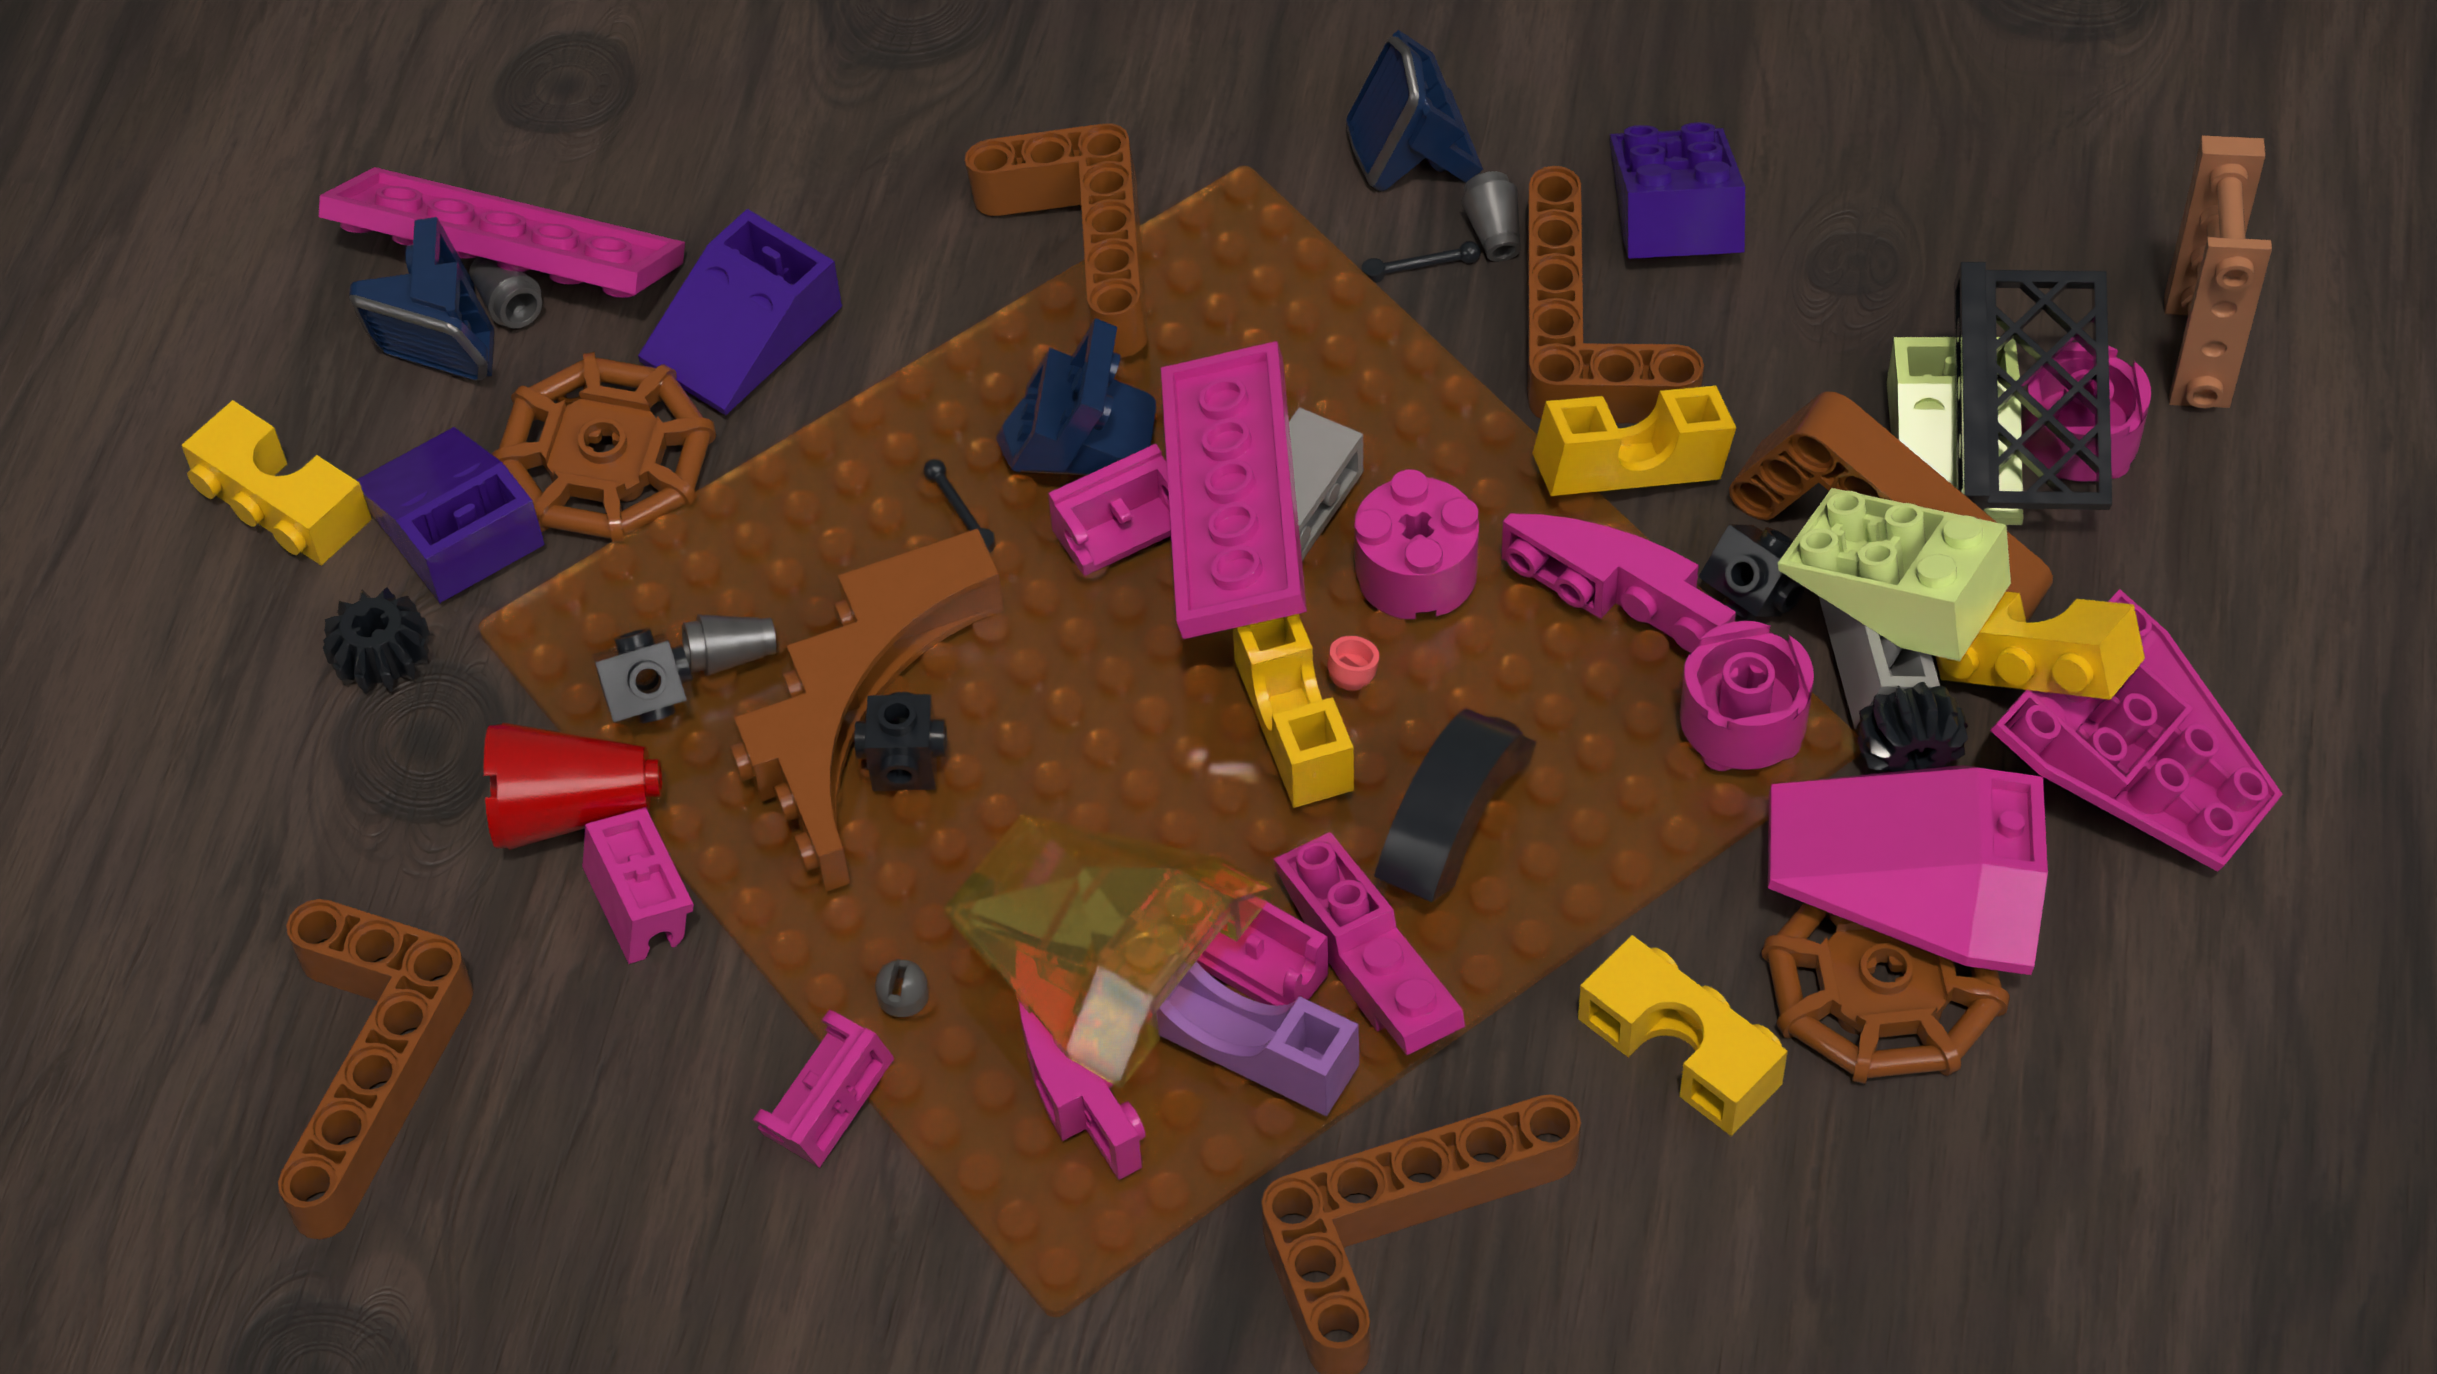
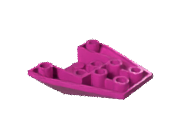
M2119 589L2108 602L2134 604L2145 659L2111 700L2028 689L2022 693L1991 727L1990 731L2042 777L2218 872L2225 866L2283 794L2168 631Z
M1959 765L1771 784L1769 791L1768 889L1964 966L2032 975L2035 966L2048 876L2043 777Z

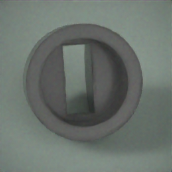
M893 959L884 964L876 976L875 991L877 1001L881 1009L887 1014L895 1017H908L918 1013L926 1005L929 999L928 981L924 971L917 963L909 960ZM898 978H904L901 996L892 994L895 981Z

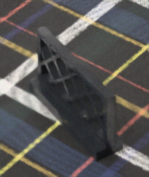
M1961 262L1954 281L1957 489L1983 511L1984 508L2110 510L2112 506L2107 271L1986 270V262ZM1996 288H2020L2036 304L2014 323L1996 306ZM2038 288H2050L2051 290L2045 295ZM2065 289H2092V310L2077 324L2053 302ZM2042 310L2067 332L2047 353L2022 330ZM1996 323L2005 331L1998 340ZM2091 323H2093V338L2084 331ZM2012 338L2037 361L2017 381L1997 364V353ZM2074 339L2093 356L2094 368L2079 382L2054 360ZM2043 368L2069 390L2048 411L2023 388ZM2093 380L2094 396L2085 389ZM1997 381L2007 389L1999 398ZM2013 396L2038 418L2018 439L1998 422V410ZM2075 397L2095 414V426L2081 440H2078L2055 418ZM2044 426L2070 448L2050 469L2024 447ZM1998 439L2008 448L2000 456ZM2094 439L2096 455L2086 447ZM2014 455L2039 477L2027 491H1999V469ZM2078 456L2096 473L2097 492H2072L2056 475L2071 460ZM2047 484L2054 492L2039 491Z

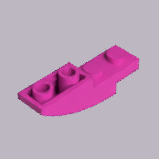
M1510 513L1503 520L1501 559L1505 560L1518 574L1525 577H1533L1556 591L1569 605L1577 608L1582 607L1600 619L1616 603L1630 617L1639 622L1651 624L1671 636L1680 647L1690 653L1700 644V638L1709 630L1722 624L1735 622L1736 611L1697 589L1699 565L1668 548L1609 526L1574 518L1543 514Z
M1331 832L1274 858L1275 868L1305 924L1328 937V962L1376 1031L1386 1028L1404 1053L1409 1055L1465 1027L1462 1007L1397 929L1394 909Z
M1032 923L1022 928L1017 954V991L1026 1054L1034 1083L1044 1108L1062 1141L1086 1129L1114 1174L1120 1180L1142 1168L1140 1140L1146 1137L1145 1129L1133 1106L1128 1101L1119 1105L1109 1089L1113 1087V1082L1104 1061L1100 1057L1097 1029L1104 1025V1020L1096 1001L1088 990L1077 992L1069 979L1072 976V971L1064 952L1055 941L1046 944Z

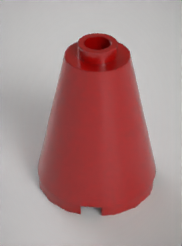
M510 723L489 725L487 727L484 745V776H490L491 797H485L489 833L493 846L496 849L508 848L512 850L585 829V824L642 808H646L648 811L651 808L652 797H662L663 777L660 759H649L648 749L645 746Z

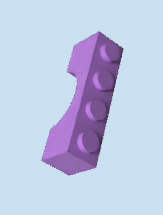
M1126 913L1091 962L1094 996L1098 1006L1326 1117L1359 1066V1024L1300 996L1292 1003L1281 1006L1263 1004L1248 999L1227 988L1207 973L1190 954L1183 940Z

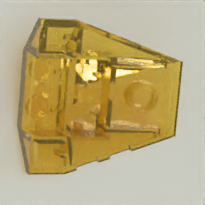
M1021 814L943 909L945 916L992 971L996 969L1016 993L1017 1000L1027 1012H1033L1052 1034L1053 1042L1067 1058L1121 1089L1160 1040L1156 1011L1219 932L1236 942L1272 898L1274 887L1217 856Z

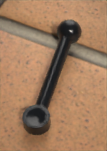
M1467 241L1462 243L1459 249L1383 263L1380 259L1370 258L1362 264V277L1369 283H1378L1384 279L1385 274L1458 260L1472 264L1480 258L1481 250L1477 243Z
M940 459L928 460L923 467L925 478L937 483L968 531L978 528L989 553L993 552L996 546L994 533L989 529L980 527L946 477L947 468L945 463Z

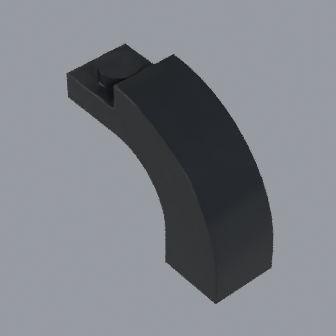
M1468 708L1459 712L1438 736L1414 775L1389 830L1374 877L1430 902L1435 901L1453 888L1472 835L1486 806L1497 789L1508 778L1530 764L1537 741L1523 736V732L1520 731L1519 727L1508 720L1492 716L1486 717Z

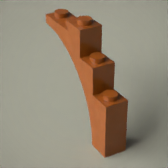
M978 528L838 575L842 600L833 603V608L840 628L786 645L791 671L782 673V679L789 699L734 717L739 743L730 745L729 748L741 782L752 778L761 802L776 797L784 821L797 820L802 833L793 835L803 868L805 872L817 869L826 892L850 884L844 850L837 831V800L842 771L850 746L854 740L856 721H863L866 717L868 695H881L902 671L920 655L946 637L974 622L1004 611L999 573Z

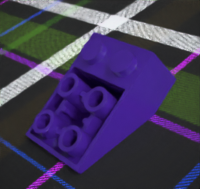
M1695 122L1683 125L1681 130L1658 131L1657 128L1652 126L1638 125L1626 128L1624 133L1610 134L1621 234L1628 259L1745 253V184L1723 128H1715L1714 125L1709 123Z
M746 209L706 246L639 353V362L648 367L657 368L665 364L674 369L677 373L676 380L684 390L726 416L842 308L835 261L749 209Z
M455 427L356 480L361 485L370 513L439 603L545 545L533 500L499 459Z

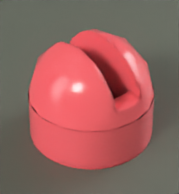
M1344 636L1336 639L1330 646L1327 660L1329 678L1338 688L1349 692L1362 689L1363 686L1368 685L1376 674L1379 662L1378 649L1369 640L1358 636Z

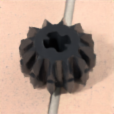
M386 587L376 598H371L361 589L358 602L351 604L339 601L337 610L339 616L325 619L324 632L326 638L323 639V651L327 662L332 664L337 677L342 680L344 685L357 682L358 687L365 694L377 683H382L383 686L392 692L395 679L402 677L415 680V665L428 662L429 649L427 643L429 642L428 636L430 635L426 619L421 617L416 604L410 600L409 596L396 599L395 595Z
M1919 682L1912 688L1903 689L1898 685L1896 692L1889 695H1875L1874 705L1866 706L1859 711L1860 723L1857 725L1859 734L1857 742L1862 757L1866 758L1868 768L1875 769L1877 774L1949 767L1950 761L1957 760L1965 755L1964 743L1968 740L1966 728H1968L1963 709L1958 707L1955 697H1950L1945 686L1928 688L1925 682Z

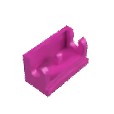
M1156 444L1048 493L1052 531L1083 576L1171 536L1167 462Z
M642 808L585 824L582 868L628 964L645 960L650 949L649 940L660 932H665L671 947L677 946L684 937L686 915L693 912V902L647 809Z
M1220 874L1208 886V906L1204 915L1201 916L1194 911L1189 913L1185 926L1186 944L1193 958L1206 972L1257 1002L1281 1006L1292 1003L1299 996L1309 1000L1328 976V937Z
M828 1010L821 1020L824 1024L828 1025L825 1029L827 1031L826 1036L772 1114L760 1109L753 1118V1121L759 1124L757 1129L764 1136L818 1168L821 1167L895 1059L876 1033L866 1027H861L832 1010Z

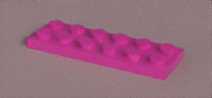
M377 167L321 194L319 200V217L340 222V227L349 232L368 233L377 231L392 235V240L396 243L412 245L414 220L437 217L460 258L479 256L497 261V266L505 270L527 271L532 269L548 273L551 280L562 284L585 282L602 286L604 293L615 297H633L637 295V293L682 265L684 260L685 242Z
M1269 342L1161 367L1176 620L1183 639L1307 612L1284 363L1278 342Z

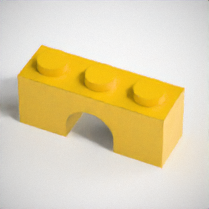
M1717 386L1661 390L1651 414L1638 424L1626 428L1617 427L1603 396L1552 400L1545 403L1532 454L1551 496L1720 480L1736 431V425Z
M233 400L181 445L190 470L187 472L188 478L202 495L209 499H213L215 496L219 497L231 506L235 514L244 523L251 527H255L257 524L270 531L278 543L289 553L298 555L301 552L321 566L372 520L360 483L318 455L303 468L292 474L275 476L287 465L275 427Z
M2015 592L2004 593L1960 661L1935 656L1941 680L2023 690L2029 689L2032 691L2111 700L2145 659L2134 604L2076 599L2065 612L2057 617L2041 622L2026 623L2020 593Z
M1299 614L1233 628L1235 662L1293 808L1354 791V747L1333 697L1322 700L1314 672L1312 645Z
M1633 935L1580 985L1578 1020L1628 1058L1644 1042L1658 1036L1677 1037L1686 1041L1694 1048L1695 1052L1683 1063L1680 1098L1730 1136L1783 1084L1788 1051L1782 1047L1781 1042L1774 1033L1762 1025H1752L1732 1010L1726 999L1717 990L1706 985L1700 986L1681 972L1675 961L1666 952L1656 947L1649 948Z

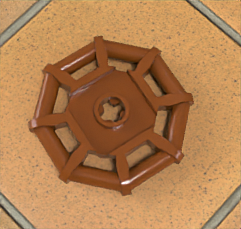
M595 352L583 353L582 360L530 387L519 386L511 395L513 407L499 448L492 455L506 466L533 500L541 532L553 528L612 539V544L625 543V536L678 508L689 509L697 500L695 487L708 445L716 438L715 425L713 421L702 416L676 380L677 373L674 369L665 364L654 368L595 357ZM602 382L637 388V390L633 392L602 386ZM586 385V389L579 392V400L567 406L565 399L557 404L553 402ZM657 401H663L675 417V420L663 423L658 416L657 419L655 418L650 407ZM533 420L545 422L539 442H526ZM603 436H611L613 446L615 447L606 452H595L588 444L599 443ZM683 445L675 473L661 465L666 446ZM543 465L550 474L552 483L542 492L527 469ZM651 484L659 491L622 511L620 501L627 502L637 499L643 493L645 486ZM570 496L604 502L605 513L564 505Z
M1803 903L1776 935L1765 939L1762 949V957L1770 966L1780 1015L1776 1026L1785 1038L1795 1037L1854 1075V1082L1866 1084L1868 1078L1939 1071L1943 1075L1948 1076L1960 1070L1963 1056L1994 1018L2004 1015L2008 1010L2010 995L2002 988L1997 970L1970 967L1972 978L1957 976L1954 963L1949 959L1807 903ZM1825 918L1831 920L1837 926L1833 936L1829 940L1826 937L1821 944L1808 940V937ZM1884 962L1888 963L1891 971L1902 972L1903 976L1895 978V982H1882L1875 979L1871 974L1875 973L1876 963ZM1797 967L1816 969L1820 987L1819 992L1810 994L1803 999ZM1950 1001L1968 1006V1009L1947 1033L1938 1022L1945 1007ZM1829 1013L1837 1017L1839 1025L1845 1031L1851 1034H1861L1859 1045H1855L1819 1020ZM1918 1034L1924 1045L1877 1050L1879 1038Z

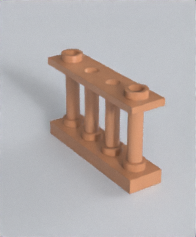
M2201 136L2164 294L2165 314L2188 315L2169 393V405L2194 406L2197 408H2230L2272 251L2271 240L2246 239L2245 237L2265 160L2264 138Z

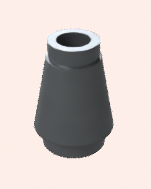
M1491 171L1474 176L1464 186L1465 194L1462 197V206L1483 248L1486 250L1488 259L1492 261L1509 260L1521 251L1517 187L1509 182L1508 176L1502 172Z
M477 257L472 262L469 270L470 277L474 281L494 322L510 328H522L537 318L542 308V297L539 284L533 278L521 271L502 269L497 266V261Z
M697 614L696 621L682 623L683 648L691 672L703 670L705 676L763 658L766 655L776 654V636L770 617L759 619L758 617Z

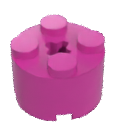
M2071 342L2054 358L2078 382L2094 368L2093 356L2078 342ZM2108 346L2112 479H2116L2128 472L2131 462L2138 453L2151 400V386L2143 368L2135 361L2133 367L2117 357V349ZM2045 368L2032 378L2026 387V391L2047 411L2069 391ZM2094 380L2085 388L2093 396ZM2076 397L2055 416L2078 440H2081L2095 426V414ZM2024 405L2021 412L2022 435L2038 420ZM2046 426L2024 445L2048 469L2070 450ZM2094 439L2086 447L2096 455ZM2078 456L2071 460L2056 475L2059 479L2096 481V473Z
M1410 469L1398 472L1391 481L1377 487L1366 496L1356 513L1354 544L1355 571L1359 580V587L1367 601L1380 611L1402 619H1416V613L1436 610V616L1449 613L1460 606L1469 597L1476 584L1479 520L1476 504L1453 485L1426 477L1422 472Z
M1736 621L1722 624L1709 630L1700 638V644L1691 655L1689 653L1685 662L1680 722L1687 740L1701 754L1702 760L1707 766L1718 771H1727L1732 768L1759 769L1792 758L1799 752L1801 742L1806 733L1814 681L1812 662L1805 648L1790 635L1787 641L1778 635L1770 633V625L1756 621Z

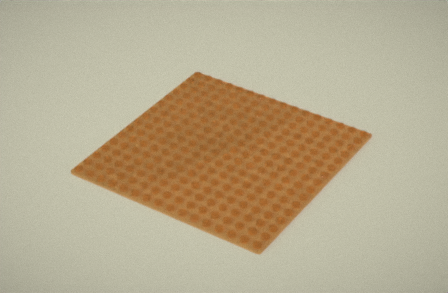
M1248 166L1234 169L1140 226L1148 339L1142 350L1134 355L1120 358L1114 380L1145 391L1155 398L1157 406L1151 445L1156 444L1159 447L1163 458L1167 462L1161 367L1277 341L1284 363L1289 421L1300 407L1363 434L1364 472L1302 561L1307 612L1299 614L1312 645L1314 672L1322 700L1333 697L1354 747V791L1293 808L1236 665L1233 628L1183 639L1176 620L1171 536L1083 576L1052 531L1048 493L1086 475L1019 473L1011 470L1012 468L1009 466L997 442L996 435L1008 416L1022 398L1025 397L1027 383L1048 349L1053 348L1072 356L1092 324L1087 302L1085 259L696 491L697 499L690 507L685 504L666 515L656 518L652 523L625 536L624 542L609 543L487 616L479 624L482 639L560 732L645 746L648 749L649 759H660L663 777L662 797H652L651 808L648 810V813L679 875L819 1043L822 1042L827 1034L825 1029L828 1025L824 1024L821 1020L828 1010L837 1012L878 1035L895 1059L867 1100L1048 1316L1054 1318L1061 1317L1768 821L1771 784L1827 779L1856 759L1861 753L1857 742L1859 735L1812 692L1806 733L1801 742L1799 752L1794 757L1759 769L1732 768L1727 771H1718L1707 766L1703 762L1701 754L1687 740L1680 722L1684 668L1690 652L1680 647L1671 636L1651 624L1633 619L1616 603L1600 619L1582 607L1577 608L1569 605L1556 591L1533 577H1525L1518 574L1505 560L1501 559L1503 520L1510 513L1543 514L1574 518L1609 526L1647 540L1649 539L1599 492L1551 496L1532 454L1537 434L1254 169ZM940 459L947 468L946 477L980 527L991 530L995 535L996 546L994 551L990 553V556L999 573L1004 611L974 622L943 639L920 655L881 694L890 695L895 692L931 694L935 719H946L947 757H937L936 790L872 791L867 759H856L855 739L853 740L842 771L837 800V831L844 850L850 884L826 892L817 869L805 872L793 838V835L802 833L797 820L784 821L776 797L761 802L752 778L741 782L729 748L730 745L739 743L734 717L789 699L782 679V673L791 671L786 645L840 628L833 608V603L842 600L838 575L968 532V529L937 483L929 481L923 474V467L928 460ZM1406 469L1420 471L1426 477L1453 485L1464 493L1469 500L1473 501L1478 508L1479 542L1476 584L1469 597L1460 606L1449 613L1436 616V610L1416 613V619H1402L1380 611L1363 596L1355 571L1354 523L1358 508L1366 496L1373 490L1391 481L1395 474ZM1697 585V589L1707 594L1701 587ZM697 614L758 617L759 619L770 617L772 619L776 636V654L766 655L763 658L705 676L703 670L691 672L693 681L682 684L687 700L673 704L676 712L668 717L648 723H639L637 716L613 722L591 654L615 648V637L634 630L651 628L653 636L664 633L672 648L679 645L683 646L682 623L696 621ZM1358 636L1372 642L1379 651L1376 674L1372 681L1360 690L1349 692L1338 688L1329 678L1327 660L1330 646L1340 637ZM644 669L640 671L636 676V681H648L653 676L654 670ZM1465 708L1486 717L1492 716L1508 720L1519 727L1520 731L1523 732V736L1537 741L1530 764L1508 778L1497 789L1486 806L1470 840L1455 886L1435 901L1430 902L1374 877L1386 838L1404 795L1423 759L1449 722ZM1331 832L1394 909L1397 929L1463 1009L1465 1027L1406 1055L1386 1028L1376 1031L1328 962V976L1309 998V1001L1359 1024V1066L1326 1117L1098 1006L1104 1020V1025L1097 1028L1100 1057L1104 1061L1113 1082V1087L1109 1089L1119 1105L1128 1101L1133 1106L1146 1133V1137L1140 1140L1142 1168L1118 1180L1086 1129L1062 1141L1044 1108L1034 1083L1026 1054L1017 991V954L1022 928L1033 923L1046 944L1053 941L1057 942L1069 962L1072 976L1069 979L1078 993L1088 990L1095 1000L1091 962L1123 915L1126 913L1181 939L1187 947L1185 926L1189 913L1194 911L1201 916L1204 915L1208 906V886L1218 874L1305 923L1275 868L1274 858ZM975 884L995 886L1006 891L1014 899L1016 909L1015 923L1009 932L993 938L967 935L968 910ZM893 959L909 960L917 963L927 977L929 999L922 1010L908 1017H895L887 1014L881 1009L877 1001L875 991L876 976L882 966ZM1211 975L1218 982H1220L1227 988L1231 989L1232 991L1248 999L1253 1000L1252 998L1248 997L1247 995L1243 994L1237 989L1231 987L1230 985ZM904 978L896 979L892 994L901 996Z

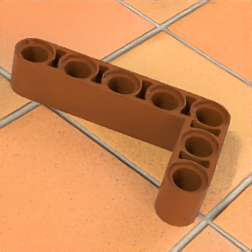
M1096 124L993 138L980 141L971 146L966 152L964 160L974 204L981 213L989 216H1001L1081 205L1086 291L1091 322L1096 318L1117 326L1113 352L1120 354V358L1134 355L1142 350L1147 343L1148 326L1137 179L1127 131L1115 124Z
M1548 166L1536 171L1529 182L1527 219L1528 404L1532 413L1541 419L1546 401L1603 396L1615 423H1639L1654 410L1661 390L1702 387L1704 371L1702 357L1696 350L1688 346L1678 344L1583 343L1580 179L1572 170L1561 166Z
M1836 392L1818 394L1762 440L1729 487V495L1733 503L1747 515L1760 520L1774 518L1817 483H1820L1828 491L1831 488L1854 491L1868 496L1911 503L1925 508L1996 522L1855 402ZM2007 531L2011 584L2006 592L2020 593L2027 623L2051 587L2053 575L2049 567L2038 556Z
M316 899L298 906L289 916L286 925L288 937L302 970L307 977L316 982L378 1001L282 1169L278 1180L279 1193L299 1233L312 1239H325L341 1232L350 1222L469 1007L473 996V987L460 949L455 942L448 938L330 900ZM323 939H328V940H326V941H324V942H322V943H318L319 941H321V940H323ZM388 956L387 958L381 961L373 962L379 958ZM446 975L439 980L430 981L437 976ZM417 1028L411 1033L400 1035V1033L407 1029ZM387 1081L386 1084L379 1088L369 1089L376 1083ZM357 1136L347 1144L337 1145L347 1137ZM326 1192L317 1200L306 1202L308 1197L313 1194Z
M1552 1094L1537 1096L1282 1176L1266 1188L1262 1198L1265 1245L1309 1360L1316 1371L1321 1374H1358L1367 1365L1370 1356L1369 1312L1344 1248L1556 1181L1570 1174L1576 1166L1579 1155L1581 1129L1580 1115L1573 1103L1564 1097ZM1551 1133L1558 1135L1562 1139L1557 1142H1545L1538 1139L1537 1136ZM1488 1153L1495 1155L1499 1159L1494 1162L1485 1163L1477 1161L1472 1157L1477 1154ZM1418 1173H1425L1436 1179L1430 1182L1419 1183L1412 1181L1408 1177ZM1361 1193L1368 1195L1372 1199L1364 1203H1352L1344 1198L1350 1194ZM1293 1213L1301 1214L1307 1218L1296 1224H1289L1280 1220L1281 1217ZM1312 1271H1321L1330 1275V1278L1315 1283L1306 1281L1301 1277ZM1339 1329L1349 1331L1354 1335L1353 1338L1344 1342H1334L1324 1337L1326 1333Z

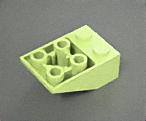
M1894 337L1887 377L1891 434L1957 488L1955 337ZM2012 338L1997 353V364L2017 381L2020 378L2016 341ZM1997 381L1999 398L2007 389ZM2013 396L1998 410V422L2018 439L2022 436L2021 402ZM1998 439L2000 456L2008 448ZM2016 455L2011 457L1999 469V491H2023L2022 461ZM1984 508V512L1997 523L2006 525H2022L2023 509Z
M1835 488L1830 489L1778 562L1780 572L1900 648L1956 661L1962 659L2011 584L2006 524Z

